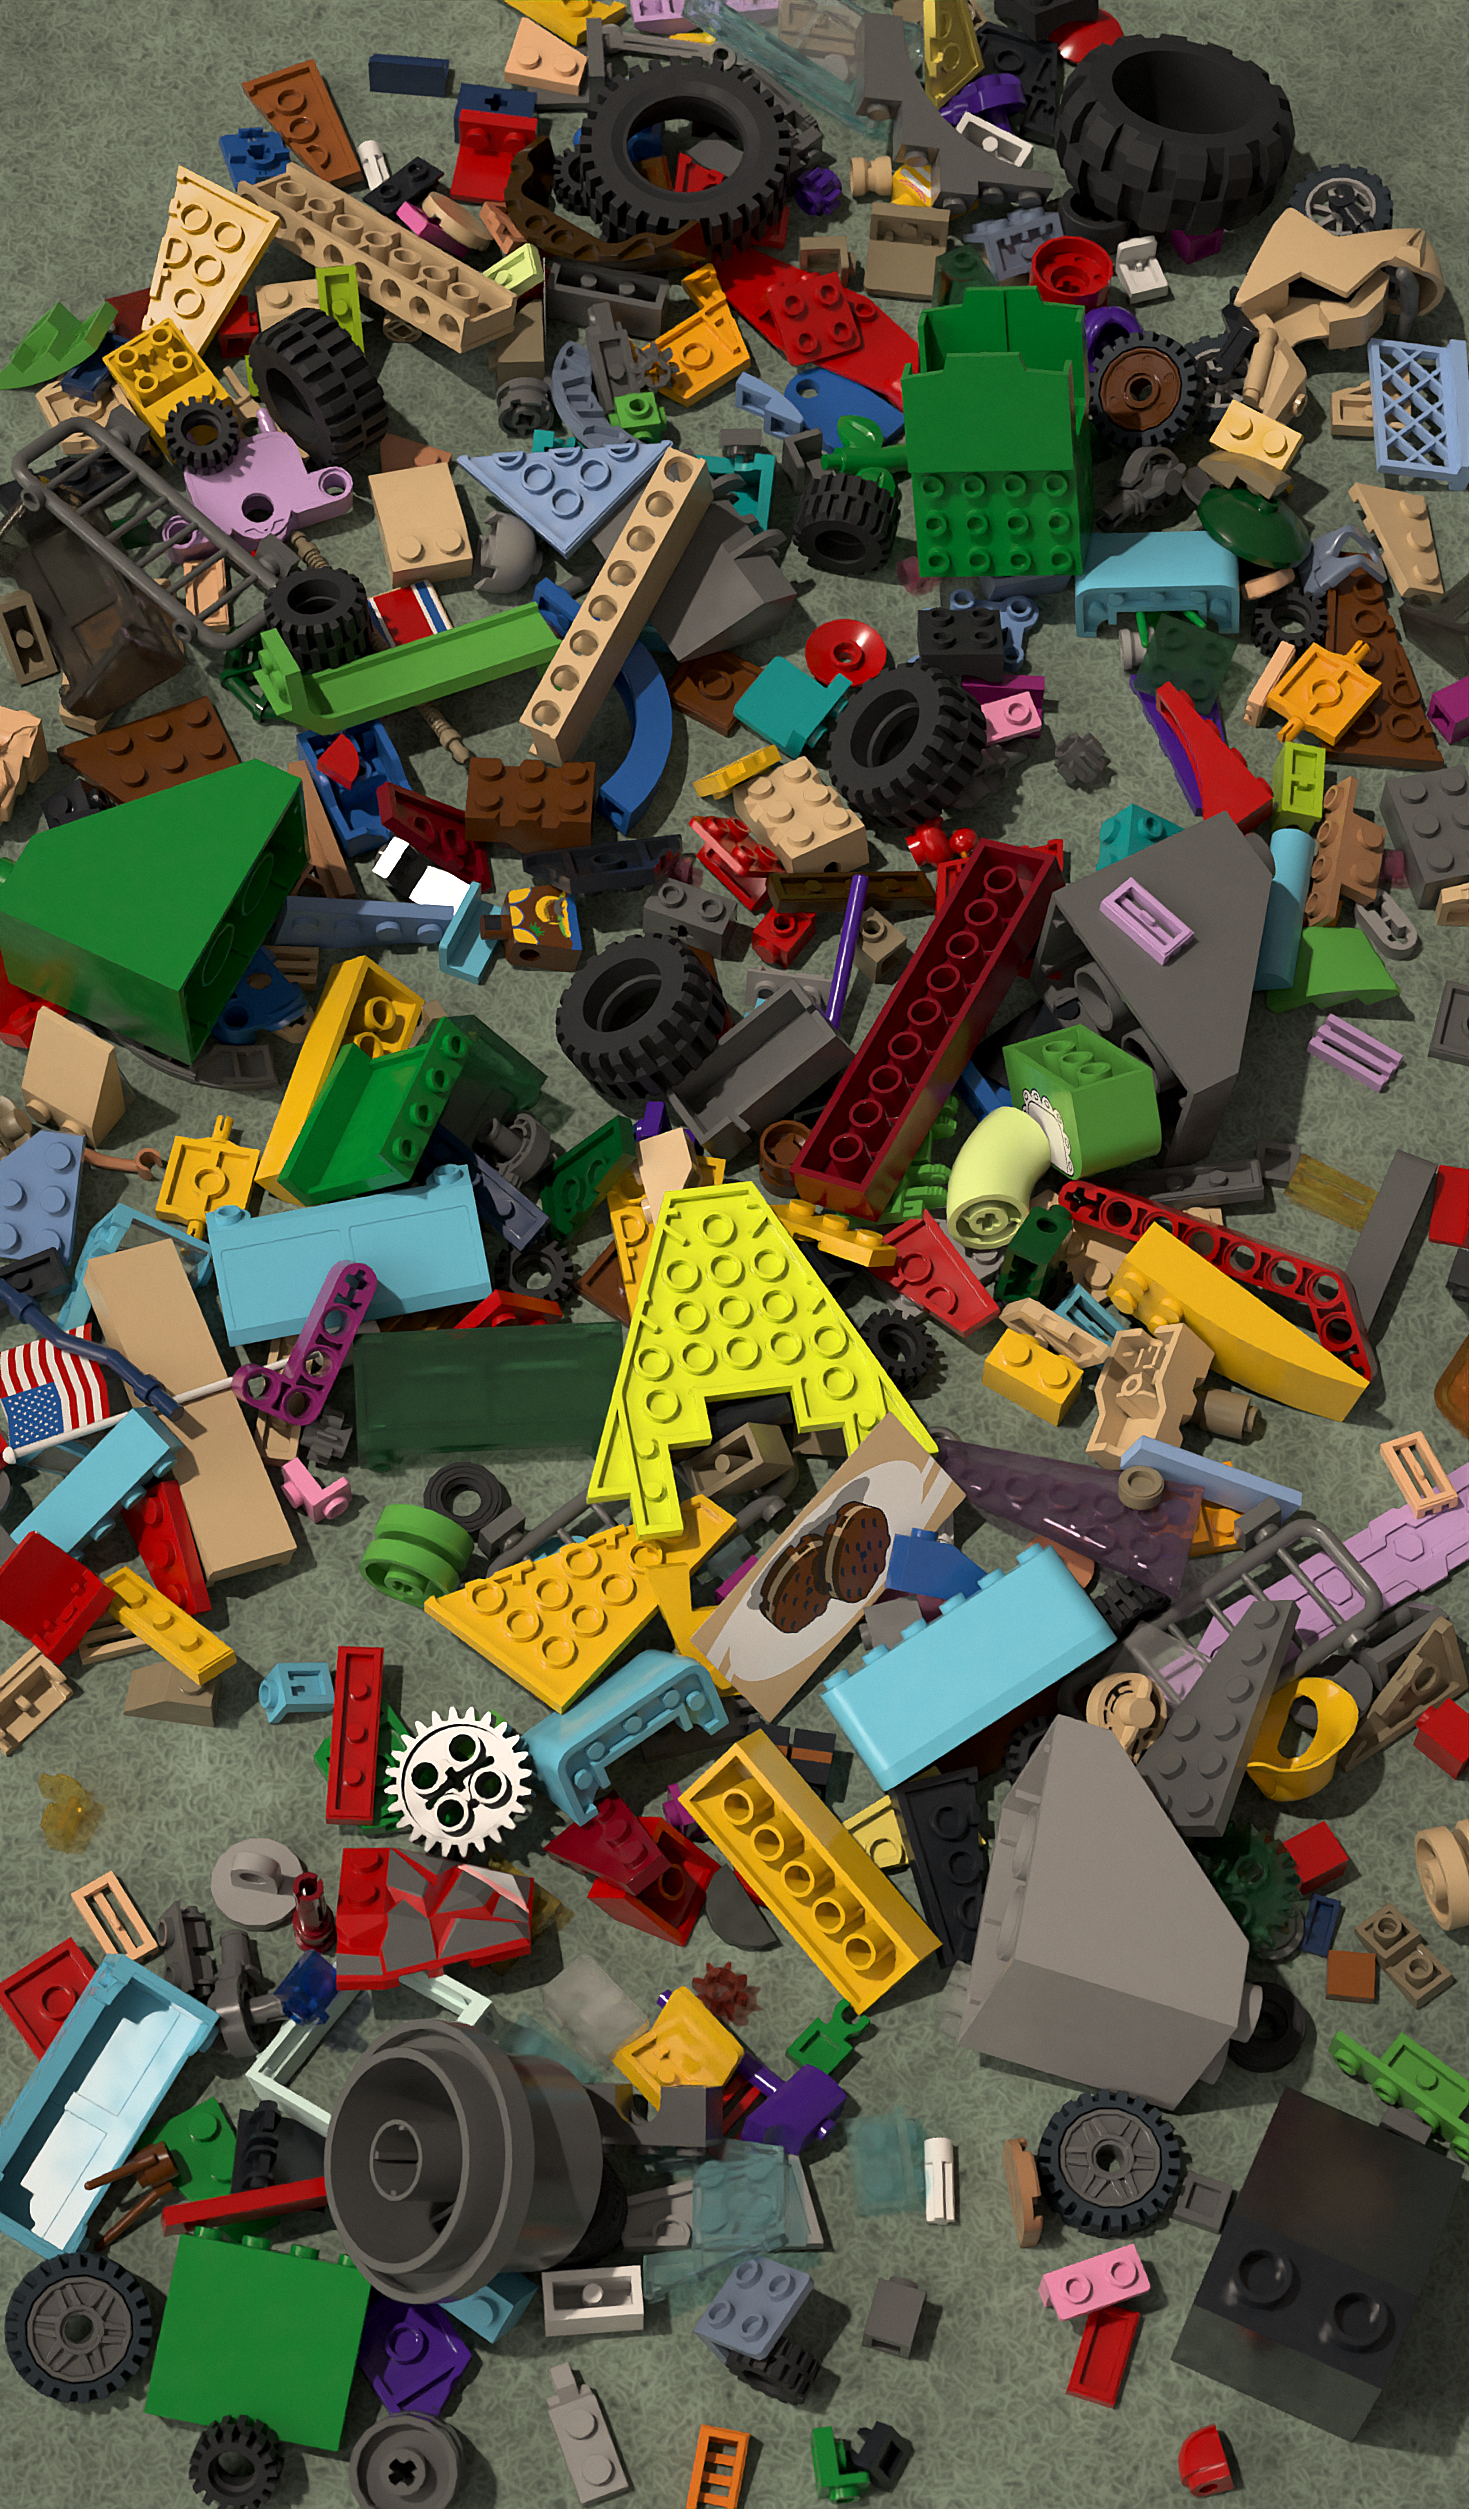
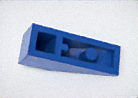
M912 1528L911 1536L895 1534L885 1588L949 1600L962 1592L964 1597L968 1598L981 1589L977 1581L988 1573L954 1545L937 1542L939 1533Z

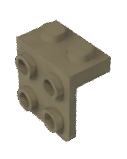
M873 202L863 285L864 291L876 295L923 300L939 299L942 289L950 210Z

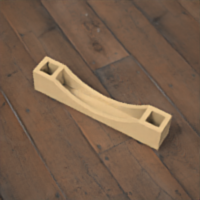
M683 1127L635 1142L637 1159L631 1163V1168L637 1184H643L647 1198L641 1200L645 1218L649 1225L654 1223L655 1227L665 1191L701 1187L703 1182L693 1141Z

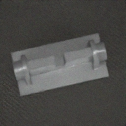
M759 964L758 968H748L744 1005L755 1007L758 998L767 1000L794 978L826 1014L832 979L825 978V973L814 975L796 972V975L787 974L788 971L763 968V965Z

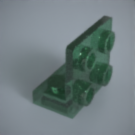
M1162 613L1134 680L1133 688L1156 697V690L1169 681L1178 692L1184 690L1191 697L1196 706L1195 711L1198 714L1209 716L1224 677L1228 673L1234 658L1238 642Z

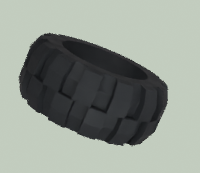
M1142 34L1118 37L1112 46L1105 43L1100 44L1089 51L1075 67L1065 83L1053 134L1060 168L1064 169L1068 183L1080 196L1089 195L1095 201V207L1116 219L1121 216L1138 222V227L1164 233L1165 229L1183 231L1185 235H1211L1215 228L1222 227L1227 231H1232L1247 225L1255 215L1259 216L1272 203L1282 189L1296 132L1290 103L1282 87L1270 84L1269 73L1253 61H1242L1232 55V50L1211 42L1204 45L1187 41V36L1161 34L1159 38H1145Z

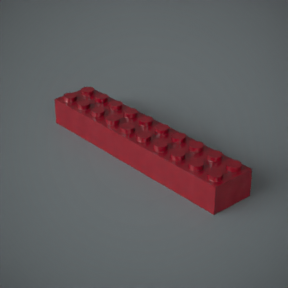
M981 837L789 1169L790 1176L801 1200L872 1222H878L1040 936L1052 892L1066 886L1056 856Z

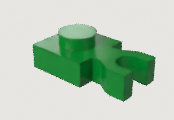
M843 1997L834 2008L832 2020L826 2025L817 2017L789 2046L785 2057L799 2069L807 2063L822 2070L831 2077L852 2054L853 2047L847 2041L861 2036L870 2027L871 2020L863 2015L855 2024L845 2023L842 2016L849 2011L851 2003Z

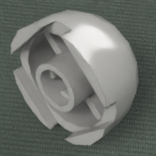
M491 511L484 521V524L491 525L488 535H479L474 553L472 579L481 573V581L474 585V589L497 594L516 592L528 582L531 574L537 575L539 573L543 553L537 550V539L532 529L522 519L511 514Z

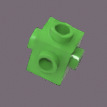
M654 392L630 393L625 396L614 397V414H608V423L612 427L620 426L645 444L660 443L661 431H667V421L664 407H657Z

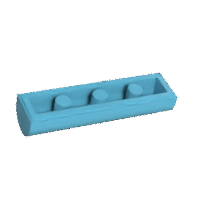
M1280 829L1275 831L1271 837L1270 851L1274 858L1276 873L1271 882L1253 991L1293 987L1316 844L1309 834L1301 830Z

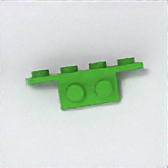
M1338 2031L1335 2034L1328 2052L1333 2055V2061L1339 2068L1351 2075L1359 2074L1372 2084L1371 2087L1374 2093L1385 2102L1395 2104L1396 2102L1403 2108L1416 2112L1423 2118L1424 2124L1433 2128L1431 2133L1437 2132L1449 2141L1454 2153L1469 2162V2125L1459 2119L1469 2105L1468 2080L1403 2032H1400L1381 2059L1371 2054L1342 2031Z

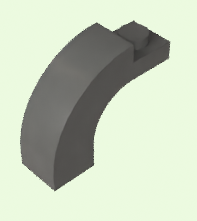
M813 126L791 141L789 192L786 198L795 195V190L800 187L796 179L806 170H814L822 159L823 134ZM713 132L688 150L686 155L692 158L691 162L709 171L713 168L724 174V178L727 179L738 167L743 152L734 148Z

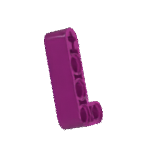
M343 1260L334 1264L327 1274L283 1373L280 1374L256 1364L243 1365L237 1369L231 1382L232 1391L236 1398L294 1425L303 1426L315 1421L376 1291L377 1278L373 1269L366 1264L351 1260ZM348 1274L354 1275V1278L359 1280L357 1288L350 1287L345 1282ZM336 1296L351 1301L350 1306L334 1302ZM337 1310L342 1317L341 1327L338 1331L329 1334L325 1328V1319L329 1313ZM319 1351L323 1356V1366L319 1372L310 1375L306 1368L307 1358L313 1352ZM261 1374L265 1379L264 1390L257 1397H251L247 1390L248 1381L254 1375ZM301 1392L305 1400L304 1408L300 1413L290 1415L287 1408L288 1400L293 1394Z

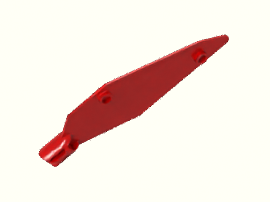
M734 245L732 246V258L721 261L718 252L711 254V264L714 266L717 280L722 292L724 291L726 300L773 345L784 351L772 315L757 319L752 304L763 295L762 290L780 282H784L785 286L798 283V278L810 273L751 248L741 253ZM700 261L689 264L695 271L703 267L700 266ZM843 287L861 338V343L854 350L812 363L885 394L889 401L903 413L901 377L906 363H912L913 374H918V343L868 297Z

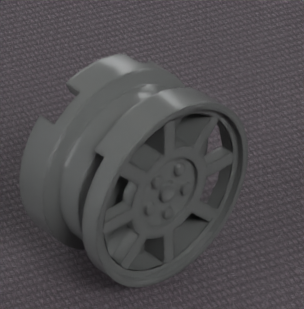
M531 377L515 378L502 384L496 392V403L499 407V427L505 433L515 437L534 436V429L547 431L554 421L550 387L544 381ZM510 389L511 393L504 394L505 391Z

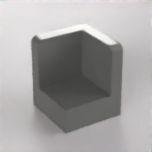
M820 428L783 438L782 468L795 496L802 495L805 486H809L811 480L815 478L821 479V476L826 474L833 475L831 470H823L821 466L823 434Z

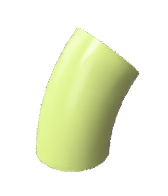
M1005 1106L991 1111L968 1137L953 1164L947 1192V1225L953 1240L964 1247L981 1250L994 1249L1009 1244L1030 1213L1029 1200L1036 1182L1051 1166V1151L1049 1140L1041 1126L1027 1113L1014 1107Z

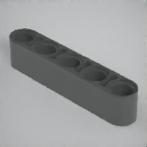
M1397 1149L1345 1270L1350 1279L1367 1335L1438 1168L1436 1163ZM1335 1318L1333 1320L1331 1328L1349 1335L1352 1334L1351 1326L1345 1319Z

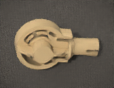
M1118 1672L1107 1675L1094 1686L1088 1698L1086 1716L1087 1723L1112 1730L1133 1764L1137 1765L1142 1750L1150 1747L1163 1731L1166 1723L1167 1708L1162 1691L1149 1677L1139 1673ZM1124 1691H1129V1693L1122 1694L1118 1698L1114 1694H1109L1110 1692L1123 1693Z

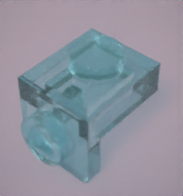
M740 1534L706 1560L693 1575L701 1585L717 1576H720L725 1581L743 1564L740 1558L750 1551L752 1547L744 1536Z

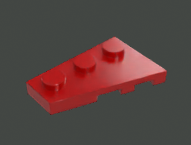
M927 1209L923 1210V1219H909L884 1236V1243L898 1249L894 1266L867 1267L858 1264L964 1339L1001 1314L998 1305Z

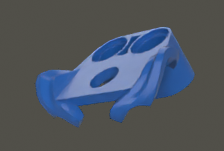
M261 944L211 1031L220 1044L236 1046L254 1045L257 1040V1030L263 1028L267 1032L280 1030L310 1011L309 1003L299 983L295 981L290 984L273 964L277 961L276 956L263 944ZM258 972L266 973L272 979L270 985L263 989L252 988L248 985L247 980L252 974ZM235 1024H242V1025H244V1026L238 1027V1028L230 1027V1026L235 1025Z

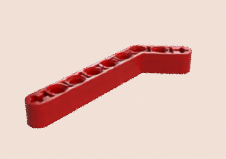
M1091 1178L1070 1181L1060 1190L1058 1203L1071 1212L1073 1219L1135 1242L1140 1240L1157 1217H1166L1172 1223V1235L1224 1274L1309 1304L1322 1347L1351 1367L1348 1353L1339 1357L1337 1351H1344L1356 1344L1358 1350L1350 1354L1353 1365L1355 1367H1363L1364 1374L1362 1377L1370 1382L1367 1387L1376 1379L1377 1364L1348 1275L1340 1268ZM1085 1189L1084 1197L1095 1202L1104 1201L1100 1207L1088 1204L1079 1208V1200L1073 1197L1074 1192ZM1118 1201L1128 1204L1131 1208L1132 1216L1127 1225L1118 1223L1114 1218L1113 1208ZM1199 1231H1205L1213 1238L1214 1247L1208 1255L1202 1254L1195 1247L1194 1240ZM1247 1246L1254 1252L1255 1264L1251 1269H1243L1236 1262L1235 1254L1238 1247ZM1288 1261L1296 1268L1297 1276L1293 1284H1285L1277 1277L1276 1270L1279 1262ZM1322 1276H1330L1337 1282L1339 1289L1334 1299H1326L1319 1293L1318 1281ZM1335 1318L1345 1319L1350 1324L1352 1334L1348 1341H1340L1333 1336L1331 1324Z

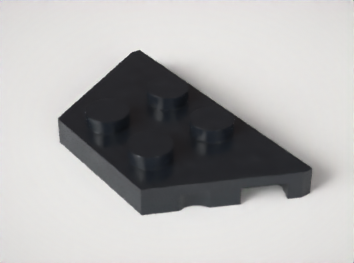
M681 834L523 853L521 857L523 872L571 895L578 894L582 897H594L602 894L605 890L620 889L625 892H635L642 890L645 885L656 884L683 852Z

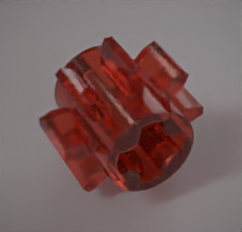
M729 1961L724 1967L714 1968L710 1963H706L704 1979L694 1977L692 1979V1989L701 1993L696 1997L704 2003L705 2007L715 2018L716 2016L726 2015L732 2022L735 2019L736 2005L748 2006L749 1996L739 1991L747 1985L748 1977L747 1975L737 1977L731 1971L732 1963ZM719 1986H724L727 1988V1991H724L721 1998L713 1996V1992H716Z

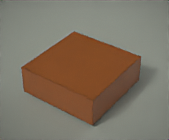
M1329 1949L1326 1958L1325 1999L1372 2004L1375 1989L1376 1954Z

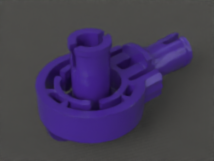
M1009 73L992 74L981 77L975 82L966 85L961 94L952 96V101H949V105L941 107L938 111L954 128L957 127L967 111L1014 135L1011 130L1009 117L1023 111L1027 107V101L1023 86L1015 75Z

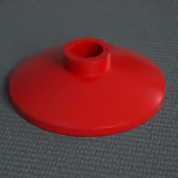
M837 619L822 624L812 632L805 646V661L813 676L822 683L829 686L838 673H840L852 682L849 689L862 687V684L869 678H877L880 675V671L883 670L886 663V646L879 633L869 625L852 619ZM848 659L851 662L844 663L840 662L839 660Z

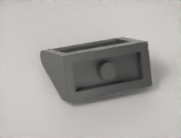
M1408 1601L1365 1630L1370 1635V1639L1361 1649L1349 1654L1342 1646L1338 1649V1653L1357 1661L1369 1673L1372 1685L1382 1692L1434 1621L1442 1616L1450 1622V1617L1438 1606ZM1409 1622H1412V1624H1410L1397 1634L1393 1635L1392 1637H1390L1374 1649L1371 1648L1383 1639H1385L1386 1637H1388L1389 1635H1391L1392 1633H1394L1395 1631L1399 1630L1400 1628L1408 1624Z

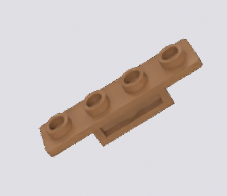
M1352 776L1330 787L1323 799L1325 811L1322 826L1317 834L1319 846L1316 861L1311 869L1313 881L1311 893L1305 906V912L1307 913L1305 927H1323L1332 921L1336 916L1339 893L1364 906L1376 899L1387 829L1353 813L1358 779Z

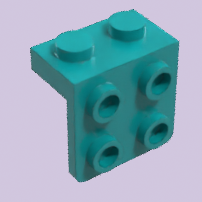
M777 656L772 659L736 703L733 714L744 724L796 760L808 746L814 749L828 730L824 727L831 718L836 720L839 713L845 711L849 705L847 703L849 699L846 698L852 682L838 673L829 686L825 688L785 658Z
M1132 803L1102 823L1099 832L1101 842L1096 871L1181 832L1185 828Z

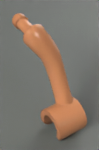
M85 1148L84 1161L105 1170L138 1172V1175L146 1181L152 1179V1173L148 1167L143 1165L153 1162L158 1167L163 1166L160 1153L153 1148L140 1150L135 1160L111 1157Z

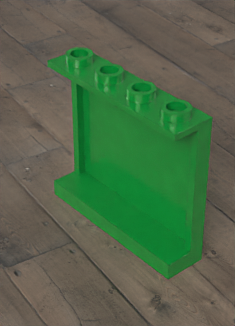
M446 1016L440 1018L429 1043L373 1059L354 1042L343 1045L278 1176L277 1182L305 1207L410 1181L474 1042Z
M195 2225L194 2234L181 2233L143 2413L206 2426L214 2420L220 2425L223 2416L232 2415L233 2423L237 2422L240 2414L249 2415L248 2425L254 2426L256 2419L265 2422L261 2431L265 2434L272 2428L277 2434L276 2440L336 2452L342 2450L347 2428H344L372 2285L358 2271L348 2254L340 2253L338 2262L319 2259L320 2249L291 2244L290 2253L271 2249V2239L243 2235L242 2243L223 2240L224 2230Z

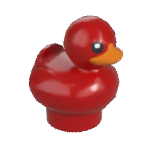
M938 816L932 820L925 819V824L916 826L915 833L906 836L905 839L918 868L928 863L933 867H937L938 863L952 861L954 854H958L962 858L969 857L978 844L977 834L969 827H960L954 830L950 839H948L941 825L944 818Z

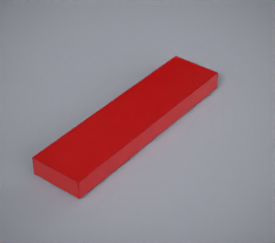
M338 1646L326 1824L373 1826L385 1657L384 1648Z
M325 2177L165 2207L161 2217L163 2236L168 2237L194 2232L195 2225L215 2228L328 2206Z

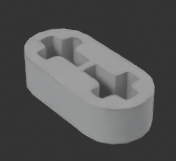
M1377 888L1376 899L1369 903V905L1373 908L1380 906L1379 915L1375 910L1366 911V906L1355 901L1353 916L1377 949L1385 957L1392 960L1408 958L1415 948L1417 930L1386 891ZM1391 933L1396 938L1405 937L1404 944H1401L1398 940L1391 942L1389 940Z

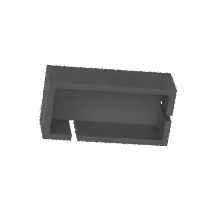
M792 978L719 1038L711 1054L706 1053L702 1058L703 1064L696 1072L692 1069L684 1076L685 1081L677 1086L672 1084L666 1087L664 1094L700 1145L714 1158L726 1159L727 1163L753 1142L749 1136L752 1132L755 1131L758 1135L763 1134L764 1130L771 1124L780 1120L851 1062L856 1054L833 1026L817 1002Z

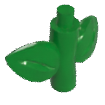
M857 415L840 416L837 422V433L844 447L835 448L833 454H823L821 457L822 469L834 470L836 474L858 475L862 479L872 480L878 483L880 488H886L891 493L890 497L893 498L896 486L891 474L908 471L906 443L883 447L884 437L881 428L874 421Z

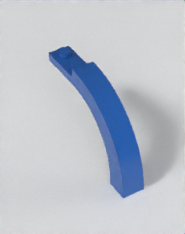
M546 577L535 586L532 602L536 601L539 612L546 623L565 638L581 605L572 598L565 588L557 586ZM593 616L595 620L600 621L599 618ZM637 638L613 683L621 696L628 714L631 729V749L617 772L600 787L595 807L597 813L625 836L638 824L658 792L672 739V711L665 681L653 657L639 638Z

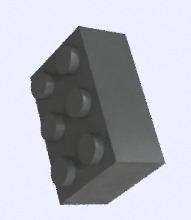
M1463 764L1387 780L1379 809L1418 909L1437 906L1441 889L1469 883L1468 772Z

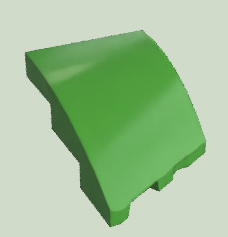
M58 301L34 323L20 344L9 356L11 362L0 371V390L31 386L47 381L83 362L98 349L118 311L106 301L82 323Z
M1331 926L1302 927L1293 987L1267 990V1007L1274 1013H1281L1314 1003L1322 1010L1356 998L1360 999L1365 1005H1369L1400 995L1401 989L1391 978L1383 960L1374 951L1371 941L1361 929Z

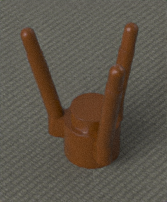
M164 2141L156 2145L151 2144L138 2152L129 2154L121 2167L104 2173L84 2184V2188L87 2191H91L134 2173L143 2189L150 2185L154 2188L95 2243L94 2249L97 2252L102 2251L108 2244L114 2241L159 2198L175 2190L170 2180L181 2174L170 2149Z

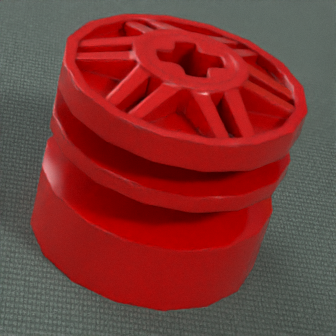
M1075 236L1052 238L1040 245L1032 256L1028 286H1037L1045 302L1085 306L1086 315L1093 309L1107 307L1113 277V262L1108 253L1093 241Z

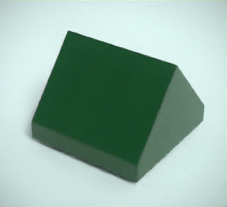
M136 515L106 521L104 526L107 536ZM147 518L116 539L112 544L120 551L152 545Z

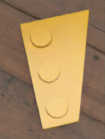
M504 0L510 6L515 7L575 47L586 41V18H601L602 26L615 24L625 17L627 6L616 1L609 6L595 0Z

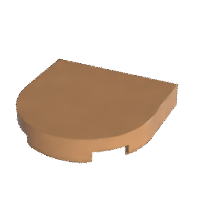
M1024 2137L1005 2140L1002 2152V2161L1020 2248L1036 2246L1043 2227V2216H1034L1033 2205H1037V2197L1041 2196L1034 2157L1032 2152L1025 2151L1028 2146L1027 2140Z

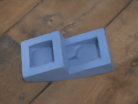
M742 372L736 382L735 407L764 418L763 433L783 440L784 437L803 432L804 418L787 398L765 382Z

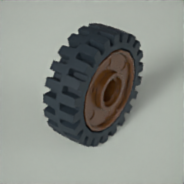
M1145 331V334L1140 332L1130 333V338L1128 339L1121 336L1115 340L1116 346L1112 348L1107 345L1102 350L1105 354L1101 360L1096 357L1092 364L1096 369L1094 373L1089 372V415L1092 417L1093 425L1111 443L1131 453L1145 446L1169 449L1168 445L1170 444L1179 445L1183 442L1181 436L1185 433L1190 435L1195 428L1191 425L1195 420L1200 421L1203 415L1200 407L1206 405L1207 397L1203 394V391L1207 390L1206 381L1202 377L1204 373L1201 366L1183 345L1164 334L1159 335L1155 332ZM1152 385L1150 397L1144 401H1139L1141 390L1145 386Z

